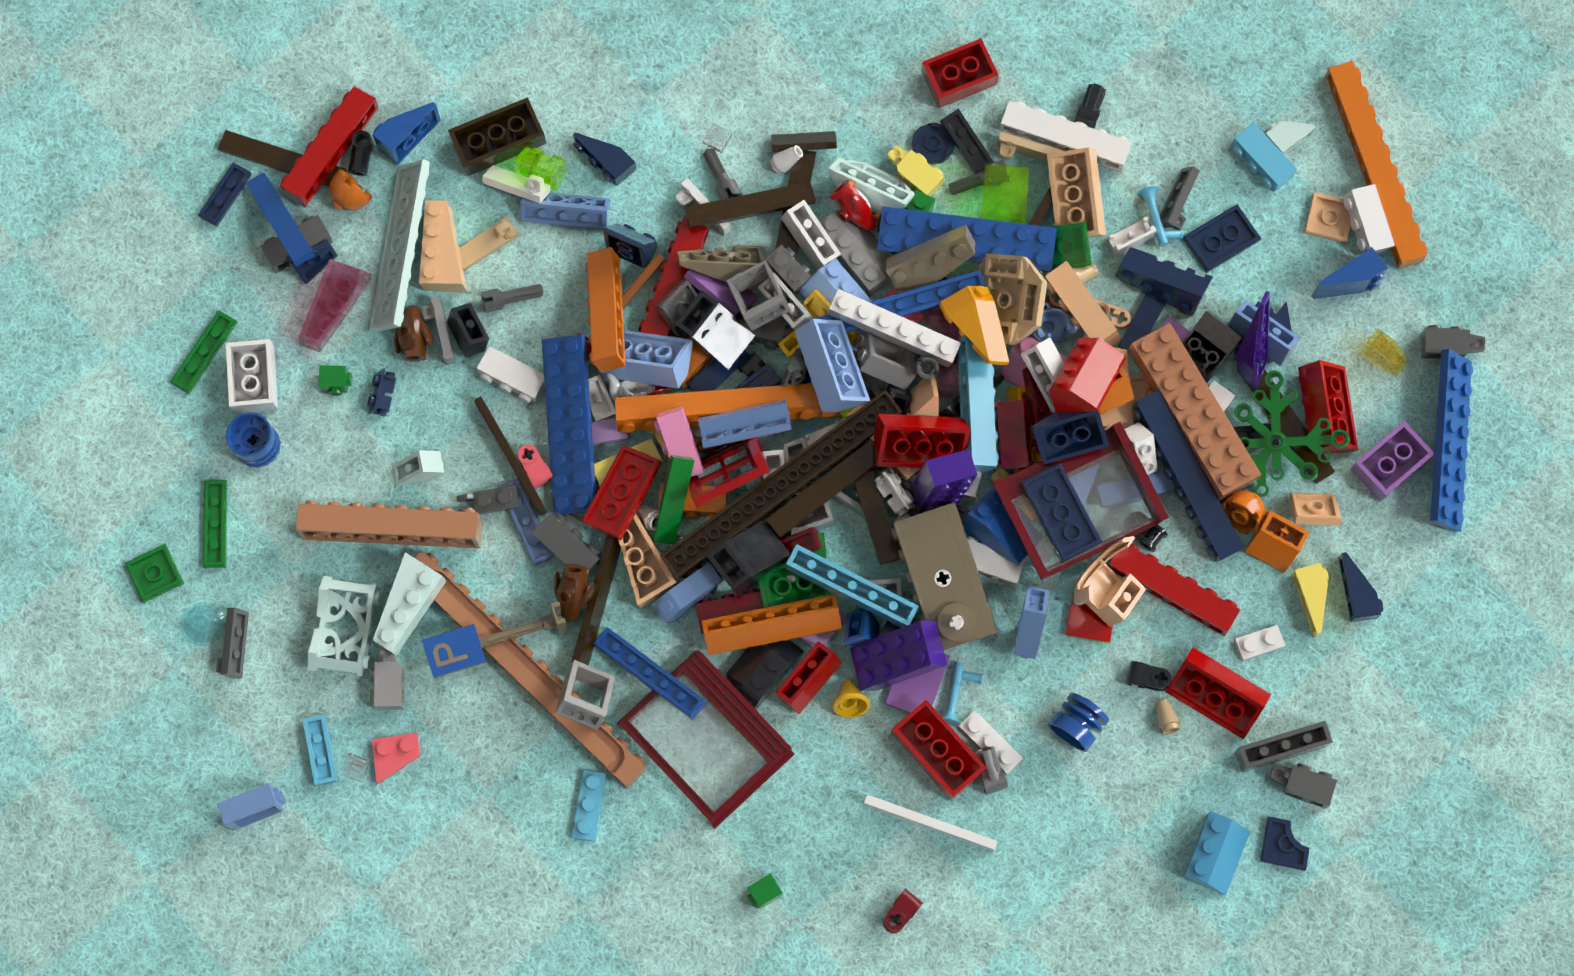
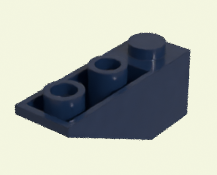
M576 132L573 134V145L580 153L585 152L589 156L588 161L594 168L599 167L603 171L602 175L609 183L613 181L618 186L636 170L635 161L621 147Z

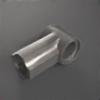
M986 746L975 751L976 756L987 767L980 775L981 783L983 782L985 786V794L1008 788L1005 774L999 765L995 747Z

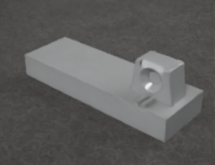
M440 296L431 298L432 303L421 307L424 321H436L444 359L447 365L454 364L456 361L443 303Z

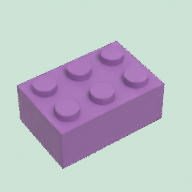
M1403 421L1356 461L1350 470L1381 502L1433 457L1434 452Z

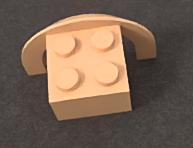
M1134 536L1123 538L1102 552L1084 571L1074 588V604H1087L1109 627L1124 621L1146 590L1131 574L1120 578L1105 564L1114 555L1128 548L1135 539Z

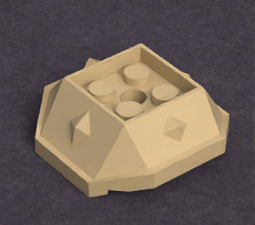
M986 254L983 262L975 271L981 270L985 286L988 287L995 301L1005 345L1015 346L1041 327L1047 281L1027 257Z

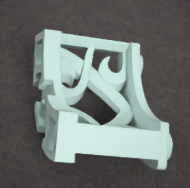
M323 576L319 587L316 615L319 617V622L317 623L318 628H314L308 651V670L317 671L318 668L357 673V676H362L364 668H369L370 655H368L375 606H379L380 602L377 584L367 585L332 580V577ZM332 590L345 591L347 593L344 598ZM351 594H367L366 604L364 606L359 605L360 597L355 598L353 604H351ZM341 605L340 612L335 616L332 615L331 608L336 607L339 610ZM348 611L355 619L359 631L348 641L341 644L337 633L327 628L328 623L339 621ZM367 612V615H366V623H365V621H364L363 617L361 616V614H364V613ZM330 636L334 637L336 647H333V642L326 644V639ZM362 640V645L360 648L356 644ZM345 651L346 657L351 659L350 654L356 652L358 654L357 661L341 660V653ZM336 655V659L326 658L327 656Z

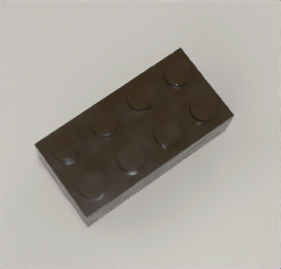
M528 97L448 130L450 139L467 176L547 144L545 134Z

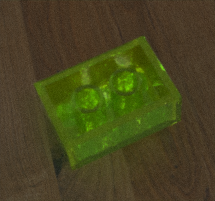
M984 163L981 219L1026 223L1028 165Z

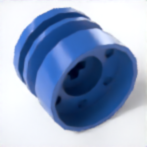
M246 412L240 414L227 427L225 436L227 445L239 460L249 467L260 468L267 466L276 459L280 452L281 441L279 434L267 419L258 413Z
M1071 692L1067 697L1069 702L1064 701L1062 704L1067 714L1057 711L1048 723V726L1057 736L1082 752H1087L1096 739L1089 730L1101 733L1103 730L1101 725L1106 726L1109 718L1095 703Z

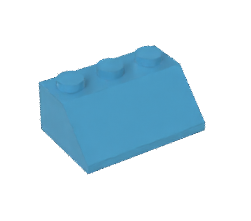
M1210 811L1206 816L1183 878L1226 896L1250 831L1235 821Z

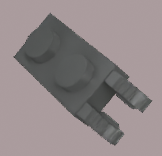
M516 485L476 491L473 494H463L456 497L457 502L460 503L474 501V507L458 509V512H462V509H473L479 515L520 508L518 486Z

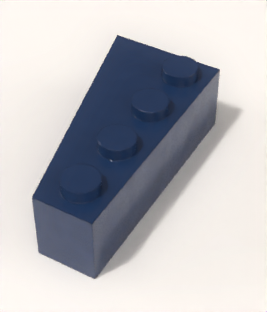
M1130 247L1115 275L1121 282L1138 288L1144 294L1151 293L1157 296L1161 303L1169 304L1178 309L1179 312L1192 317L1213 276L1207 274L1204 277L1196 275V270L1188 267L1186 271L1179 269L1175 266L1174 262L1169 260L1160 262L1155 255Z

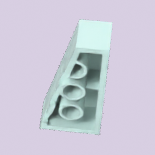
M405 552L373 641L397 656L446 583V579Z

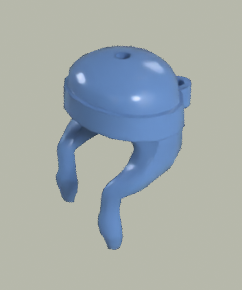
M1044 303L1046 309H1043L1041 327L1032 334L1038 342L1051 338L1052 342L1055 343L1061 340L1067 331L1069 334H1075L1077 326L1074 327L1068 314L1062 309L1050 308L1048 303Z

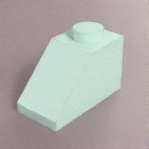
M1282 121L1278 125L1274 123L1265 130V135L1285 156L1312 136L1316 127L1313 124Z
M419 450L393 464L396 486L433 479L444 473L440 451Z

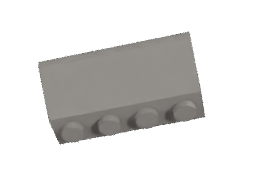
M840 210L833 211L819 222L841 253L837 259L867 296L870 297L891 282L886 272V259L890 255L884 251H877L878 240L871 231H866L850 221H843L838 214Z

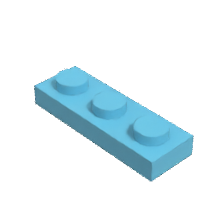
M322 714L302 719L314 785L320 786L338 782L326 715Z
M584 770L572 838L595 842L606 773Z

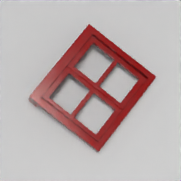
M758 437L738 441L701 459L704 469L720 462L721 468L699 478V475L691 477L689 489L695 506L698 507L769 473L770 470ZM745 449L747 450V456L728 465L725 464V459ZM751 462L752 469L730 479L729 472ZM724 475L725 482L703 492L702 485Z

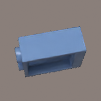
M1027 586L1013 655L1025 659H1036L1047 614L1050 590Z
M268 783L217 803L224 825L234 831L284 811L283 804L286 801L282 791Z

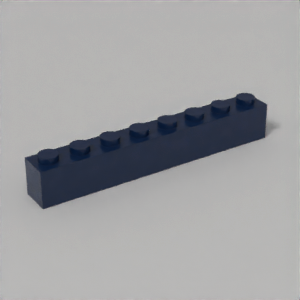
M1160 390L1132 404L1134 418L1154 434L1156 458L1162 461L1165 467L1163 469L1165 476L1168 480H1172L1176 487L1174 492L1177 498L1184 502L1186 506L1185 513L1190 520L1193 519L1198 537L1206 543L1208 556L1214 559L1215 562H1218L1242 550L1244 547Z

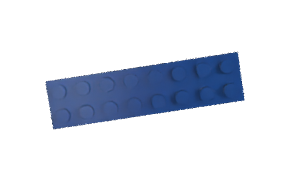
M882 207L877 251L900 253L966 225L975 241V255L965 262L981 264L986 254L1027 257L1038 271H1052L1057 228Z
M579 334L542 339L550 470L553 475L551 478L553 512L555 514L559 512L562 516L586 513L596 495L585 335Z
M1450 349L1441 350L1430 521L1452 532H1461L1464 520L1462 512L1465 500L1464 481L1466 480L1465 465L1468 456V418L1470 416L1469 402L1472 393L1471 375L1473 373L1472 361Z

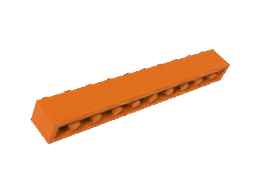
M1354 61L1329 67L1325 76L1367 186L1376 185L1395 244L1390 250L1398 269L1422 263L1427 256V247L1424 242H1421L1419 226L1416 222L1414 223L1412 218V207L1410 203L1406 202L1404 197L1405 189L1403 184L1398 181L1397 167L1391 162L1389 146L1384 144L1382 138L1383 130L1380 125H1377L1375 109L1372 105L1370 106L1368 101V90L1361 83L1360 69L1355 67Z
M812 383L615 398L618 432L625 433L638 430L654 431L656 430L654 421H657V414L683 406L689 426L692 428L700 427L698 418L782 400L787 402L790 419L832 418L840 416V411L822 412Z

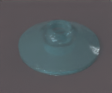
M200 602L190 606L183 613L180 621V630L183 637L189 643L196 646H207L216 642L221 637L225 628V618L222 611L214 604L208 602ZM200 619H204V620H205V623H204L203 626H198V625H197V622H198Z

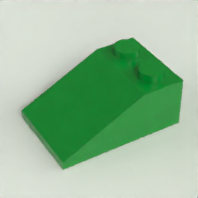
M786 563L779 564L758 580L764 608L831 595L830 591L786 570Z

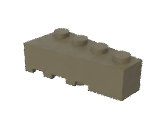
M961 226L887 258L886 272L898 294L937 283L975 255V241L967 226Z

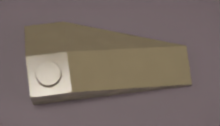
M738 245L733 246V250L724 251L722 247H718L713 252H707L702 249L677 252L680 266L727 282L726 280L732 278L735 274L742 273L753 265L765 261L761 246ZM765 280L748 288L747 290L754 291L759 289L758 286L761 285Z

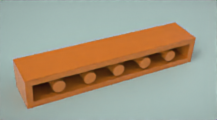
M612 247L587 253L588 262L585 265L589 278L586 281V285L589 291L587 304L590 309V316H588V323L591 328L589 342L592 346V352L589 356L592 365H595L601 373L626 366L620 258Z
M835 594L702 620L708 655L842 629Z

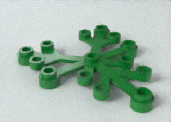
M1275 370L1268 372L1265 376V383L1270 388L1271 401L1262 390L1255 391L1252 396L1255 403L1261 404L1271 413V431L1253 416V410L1248 404L1240 403L1234 409V415L1239 421L1248 422L1264 437L1262 439L1240 438L1241 442H1249L1248 447H1246L1247 451L1251 448H1264L1259 454L1250 455L1261 473L1255 486V493L1259 497H1266L1269 493V488L1266 485V460L1271 454L1272 469L1270 476L1273 480L1281 481L1284 478L1285 473L1282 470L1281 464L1282 453L1299 469L1302 479L1313 481L1318 476L1317 467L1311 462L1305 463L1289 446H1307L1318 456L1320 462L1329 463L1332 459V454L1320 445L1333 444L1334 447L1341 449L1349 444L1347 432L1341 429L1335 430L1331 435L1320 436L1331 428V423L1327 418H1320L1313 430L1304 437H1286L1281 433L1280 413L1290 403L1297 401L1298 393L1295 389L1289 388L1280 399V388L1284 383V378L1280 372ZM1277 377L1279 382L1275 385L1272 384L1271 380ZM1294 392L1295 397L1293 399H1288V393ZM1257 394H1263L1264 397L1261 401L1256 400ZM1242 410L1248 411L1246 417H1241L1240 413ZM1323 421L1328 422V426L1325 429L1320 428V424ZM1339 436H1343L1345 438L1344 442L1341 444L1336 442V439ZM1275 439H1279L1281 441L1280 445L1277 447L1273 446V441ZM1324 452L1329 454L1326 460L1321 459V454ZM1307 469L1313 470L1311 476L1305 475ZM1276 470L1281 471V476L1278 478L1273 476ZM1261 486L1266 488L1263 494L1258 493V489Z

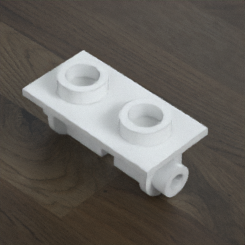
M885 471L882 473L883 476L881 475L875 479L876 487L884 498L890 494L893 495L887 502L895 514H899L901 517L908 512L907 510L916 507L913 503L912 495L907 490L904 491L900 485L901 480L897 474Z

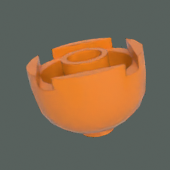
M339 169L330 181L329 192L334 198L332 203L340 210H343V208L350 211L359 210L373 198L367 189L365 192L362 191L363 188L358 184V181L344 170L341 171Z
M1239 490L1234 492L1221 505L1228 519L1232 521L1233 528L1242 534H1247L1249 531L1255 534L1266 515L1263 501L1256 493Z

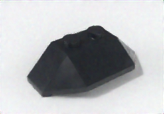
M791 640L748 647L726 673L727 680L757 710L802 656L804 651Z

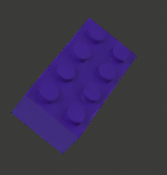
M969 449L930 459L924 463L911 485L919 510L926 509V511L939 508V505L945 503L948 505L960 502V499L969 490L968 488L973 484L978 475Z
M918 621L850 647L860 691L881 690L947 665L936 621Z

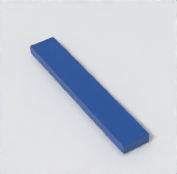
M265 172L247 181L246 185L295 266L297 267L313 258L315 254Z
M607 627L594 641L593 645L689 719L693 720L707 704L703 698Z

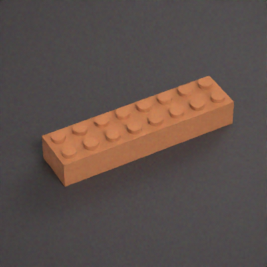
M1171 323L1133 342L1128 352L1152 392L1160 390L1218 500L1221 501L1232 493L1256 482L1261 473Z
M305 501V504H298L296 531L303 540L481 549L483 522L479 513L473 509H462V512H458L445 507L439 508L438 511L430 510L429 507L419 506L417 509H408L407 506L403 505L386 508L385 505L381 504L363 507V504L359 503L341 506L337 502L319 505L315 501Z

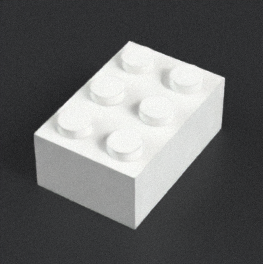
M271 340L226 343L229 407L232 412L238 414L278 410L275 347Z

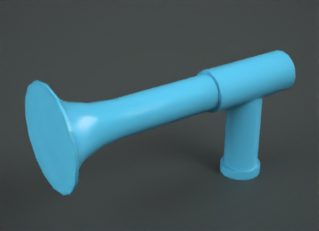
M1145 187L1138 191L1137 196L1143 197L1148 205L1152 222L1156 229L1155 235L1159 247L1168 245L1167 239H1182L1183 231L1181 229L1164 230L1155 202V193L1159 190V187Z
M962 662L954 663L948 705L942 717L951 726L960 725V722L956 719L955 710L962 679L981 684L983 674L963 671L964 663Z

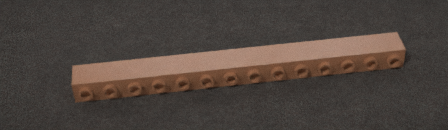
M421 551L414 557L446 579V583L433 601L461 628L474 624L479 638L505 631L500 626L502 622L493 613L489 616L484 611L486 606L478 598L473 600L468 595L470 591L462 583L457 585L452 580L455 576L446 567L442 570L437 565L439 561L430 552L425 554ZM518 637L483 648L626 789L646 771L644 766L646 761L638 753L633 755L628 750L630 746L621 737L617 740L611 734L614 730L605 721L596 730L556 714L563 681L557 675L552 677L547 672L550 668L541 659L537 662L532 657L534 653L525 644L521 647L515 641ZM572 690L571 696L576 697V698H578V699H581V698Z

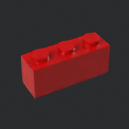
M818 641L777 689L775 694L783 703L797 714H800L842 662L833 651Z

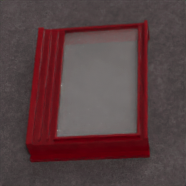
M1121 421L1105 430L1109 447L1045 465L1043 461H1040L1002 480L999 478L992 482L1040 580L1046 579L1106 550L1123 538L1135 536L1169 518ZM1059 463L1064 468L1103 542L1064 563L1060 561L1020 485L1021 482Z
M698 649L670 673L707 702L693 720L689 719L654 691H651L616 724L627 732L716 829L795 754L792 752V747Z

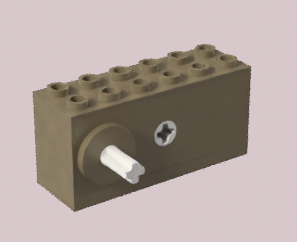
M956 503L893 522L895 527L891 528L894 540H899L902 549H899L898 552L902 563L906 562L909 569L905 571L909 584H914L916 592L912 593L915 604L921 605L923 611L920 614L921 621L937 622L943 650L997 633L998 630ZM940 572L949 575L950 578L946 580L947 584L938 580V577L941 576Z

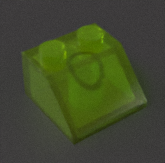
M525 147L514 160L517 174L528 178L532 174L544 178V183L550 185V189L558 191L567 171V165L563 158L557 155H546L538 148L530 149Z

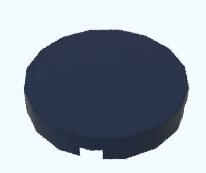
M928 123V125L919 127L913 135V152L923 155L928 164L936 165L945 162L950 158L954 150L955 144L942 124Z

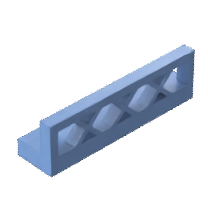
M551 192L541 203L522 197L520 221L604 230L608 222L610 199Z
M786 400L698 418L703 448L792 430Z

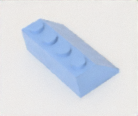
M836 258L819 269L799 290V294L805 300L813 290L817 289L831 304L836 291L840 289L867 302H872ZM862 329L856 330L860 335L865 333ZM856 342L852 345V350L857 351Z
M812 319L795 330L797 342L801 348L804 362L809 371L811 383L814 386L822 412H839L870 401L842 320Z
M624 330L626 366L600 372L601 377L608 378L607 374H612L619 380L679 389L688 375L693 342L690 339Z

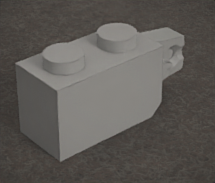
M380 646L378 662H375L374 668H371L370 673L371 682H374V690L370 691V703L374 704L376 710H404V668L397 662L395 655Z

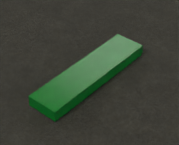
M218 310L170 383L190 394L238 322Z
M671 455L652 537L654 542L674 545L676 543L695 460L693 458Z
M227 480L204 481L203 568H226Z

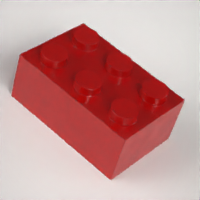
M982 38L922 62V75L938 108L996 86L998 83L999 74Z

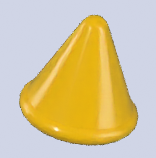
M847 679L834 700L832 708L840 717L855 718L869 710L870 700L852 680Z

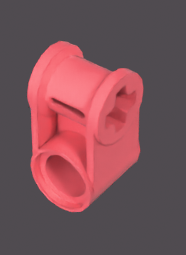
M524 445L519 449V460L534 488L536 489L549 482L553 475L537 449L532 445ZM527 452L532 454V460L526 458Z

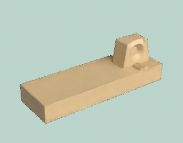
M1001 132L998 141V147H1000L999 157L1011 160L1014 153L1017 152L1048 162L1047 154L1063 152V150Z
M507 217L459 247L464 271L519 236Z

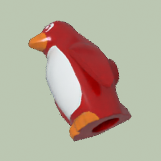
M852 179L844 181L829 196L831 200H837L840 207L839 216L843 221H850L866 231L875 230L881 214H872L869 201L854 187Z

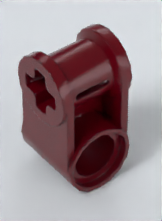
M905 888L887 913L883 923L884 928L890 933L900 932L924 902ZM895 917H898V924L900 926L894 925L892 927L890 925L891 920L889 918L894 919Z

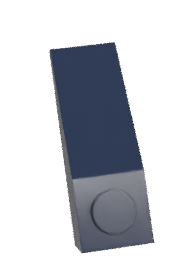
M1347 552L1341 553L1338 559L1350 621L1358 622L1378 619L1381 612H1383L1382 600L1378 599L1377 592Z

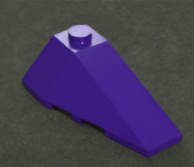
M1265 291L1240 348H1236L1234 352L1237 372L1252 388L1256 389L1268 363L1269 291Z

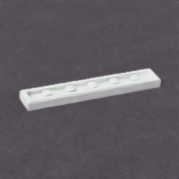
M866 796L865 807L991 852L995 850L996 840L876 797Z

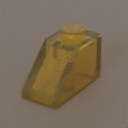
M1378 328L1361 350L1362 354L1395 377L1400 374L1409 362V359L1398 343Z

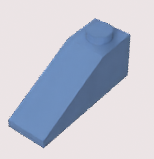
M709 562L670 589L652 606L665 623L674 622L724 579L712 563Z

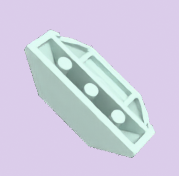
M838 158L828 169V173L837 187L844 181L852 179L854 187L869 201L871 211L877 214H882L883 206L904 208L915 194L903 180L864 162L845 161L843 158Z

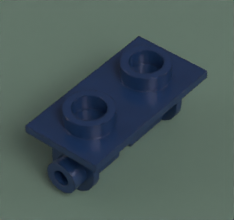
M385 368L373 376L372 386H374L373 394H370L367 402V407H370L369 414L378 411V415L386 416V413H389L392 397L384 394L385 392L393 393L396 378L395 373L386 372L384 374Z

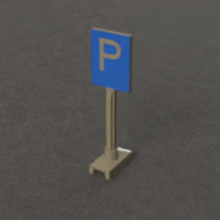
M560 603L550 604L551 615L541 617V620L482 638L478 637L475 625L472 624L423 639L422 643L433 678L435 679L486 663L482 649L493 644L542 629L554 628L558 637L567 634L565 618L562 619Z

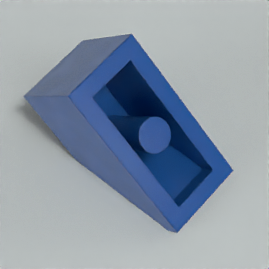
M863 608L847 612L843 639L845 646H855L878 637L880 624L874 615Z

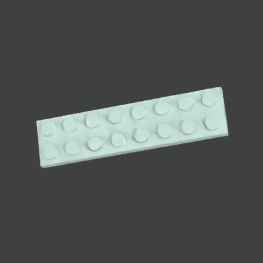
M424 159L398 167L369 330L372 332H381L401 327L404 319V305L407 300L408 283L411 279L412 261L415 257L414 249L418 238L419 221L422 217V203L426 195V181L429 177L430 162Z

